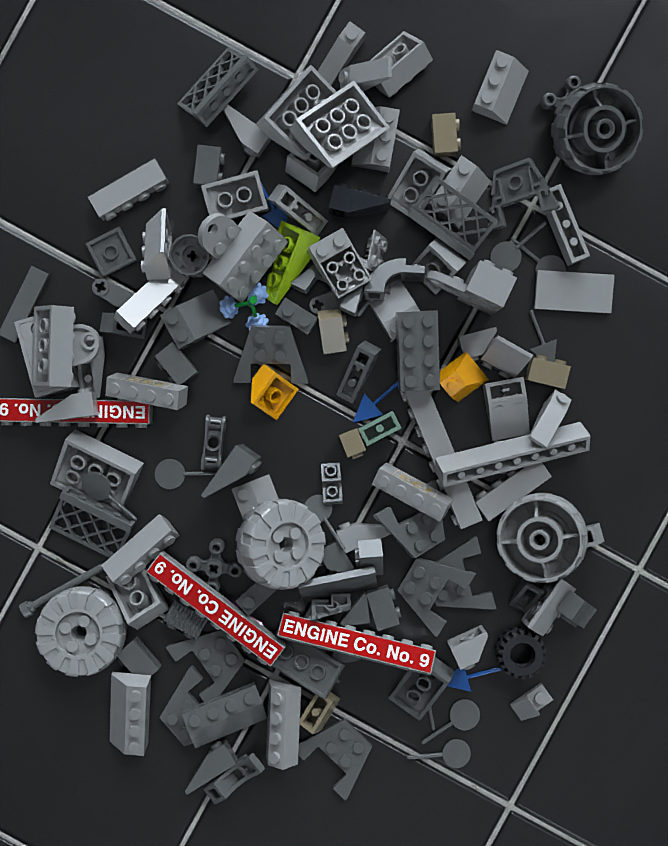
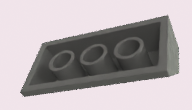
M254 682L182 711L183 720L195 748L267 719Z

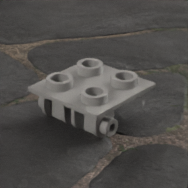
M373 230V235H371V238H368V249H366V252L369 255H365V258H368L365 260H367L366 269L369 270V274L384 263L382 260L383 254L387 250L386 238L376 230Z

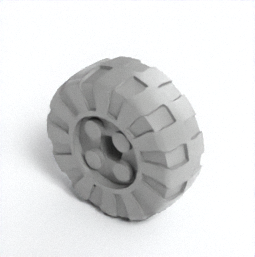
M550 493L526 495L513 502L505 510L497 528V548L499 554L505 561V565L524 580L535 583H550L558 581L560 578L563 579L579 566L586 553L588 534L585 521L573 504L562 497ZM536 535H543L545 537V543H539L536 539Z
M288 499L268 500L258 504L257 508L250 510L244 516V521L236 534V556L238 562L244 568L243 571L250 579L268 588L284 590L296 588L302 582L306 583L315 575V571L320 567L324 557V545H326L325 532L322 531L321 522L317 515L309 511L306 505Z
M90 586L69 588L52 597L43 607L35 627V633L37 634L36 645L39 653L47 660L46 663L55 671H62L65 675L72 677L93 675L108 667L117 658V654L124 646L127 635V622H125L118 602H115L107 592ZM80 626L86 629V634L80 631Z

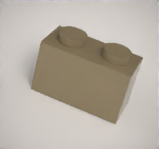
M455 113L432 114L430 121L433 158L456 156L458 150H461V140L457 138L459 119H456Z
M341 309L317 311L323 353L347 351L346 343H349L348 332H344L343 328L347 326L346 316L341 314Z
M537 354L536 358H531L525 380L562 389L566 388L571 366L566 365V361L555 359L554 362L547 361L548 357Z
M357 428L339 435L347 457L351 456L352 459L363 456L362 452L366 449Z
M331 691L326 700L315 694L300 718V725L312 734L320 732L340 701V698Z

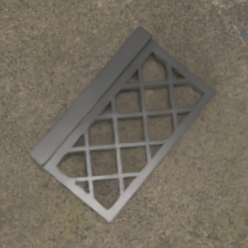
M227 48L177 104L207 127L259 69L247 55L244 54L242 56L234 50ZM231 55V60L226 61V59ZM204 95L203 99L198 100V97Z
M435 175L415 204L407 211L410 218L468 260L474 256L476 249L498 223L497 219L437 175ZM436 182L444 186V194L433 195L432 188ZM456 195L459 197L460 205L448 207L447 196ZM445 197L446 207L435 209L433 199ZM431 199L432 209L423 210L419 207L423 200ZM460 208L461 218L450 220L449 210ZM463 208H474L475 216L464 218ZM447 210L448 220L439 222L436 219L435 212ZM487 218L491 221L487 228L479 229L478 219ZM476 219L477 229L465 231L464 221ZM462 222L463 232H453L451 230V223ZM477 233L478 240L475 244L471 245L468 243L466 235Z
M67 486L61 492L60 501L49 525L50 529L109 558L115 553L111 552L107 545L115 543L119 550L126 544L136 521L131 519L126 513L102 501L94 500L86 493L71 486ZM64 502L71 504L74 511L66 513L63 506ZM80 512H88L91 519L83 521ZM75 514L79 523L71 525L68 516ZM62 517L67 525L63 528L56 525L57 519ZM102 519L106 521L108 528L100 530L97 520ZM93 522L96 531L88 533L85 524ZM81 526L84 535L79 536L75 534L73 528ZM120 528L126 531L123 537L117 538L114 529ZM110 531L113 540L106 542L102 533ZM98 534L101 543H93L90 536Z

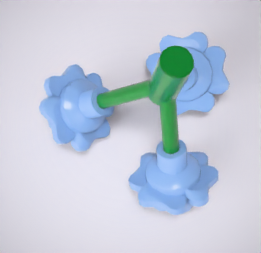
M258 282L248 295V301L237 303L232 296H225L220 301V311L225 318L233 319L234 315L238 314L239 307L248 305L253 313L252 316L248 317L246 323L249 331L251 325H267L269 320L265 314L259 315L255 309V305L265 303V299L269 297L266 292V286H262Z

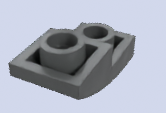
M340 463L321 464L324 505L343 504Z

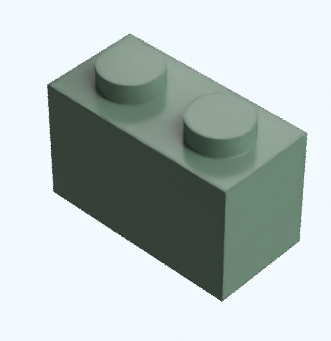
M391 411L358 428L366 446L401 429V426L394 412Z

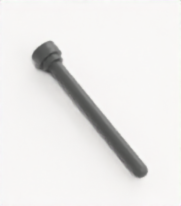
M102 564L91 568L33 602H23L19 605L21 613L25 618L30 617L37 610L36 608L47 603L58 593L73 588L104 570L101 566Z

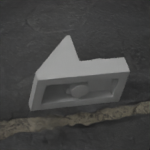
M539 683L510 705L522 721L539 716L538 710L553 699L543 684Z

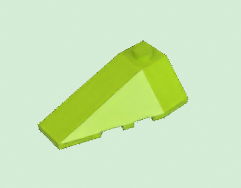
M281 221L278 232L288 243L274 260L272 273L268 275L266 292L269 295L267 299L277 305L292 286V281L299 276L311 258L307 252L308 247L320 240V237L285 221Z

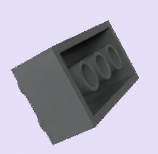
M438 311L396 312L398 390L401 392L440 390Z

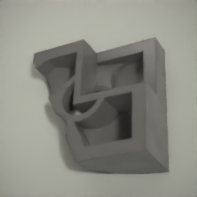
M331 593V600L312 599L311 619L350 611V594Z

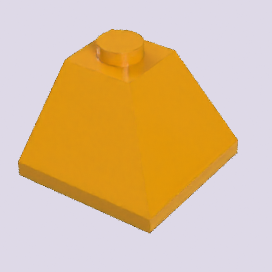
M467 351L440 370L441 386L457 402L489 380Z
M263 364L252 378L251 403L277 420L299 389Z

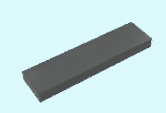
M31 266L0 329V336L15 343L18 342L19 338L14 322L30 317L50 274Z

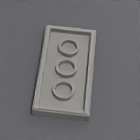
M537 270L534 309L611 313L614 275Z

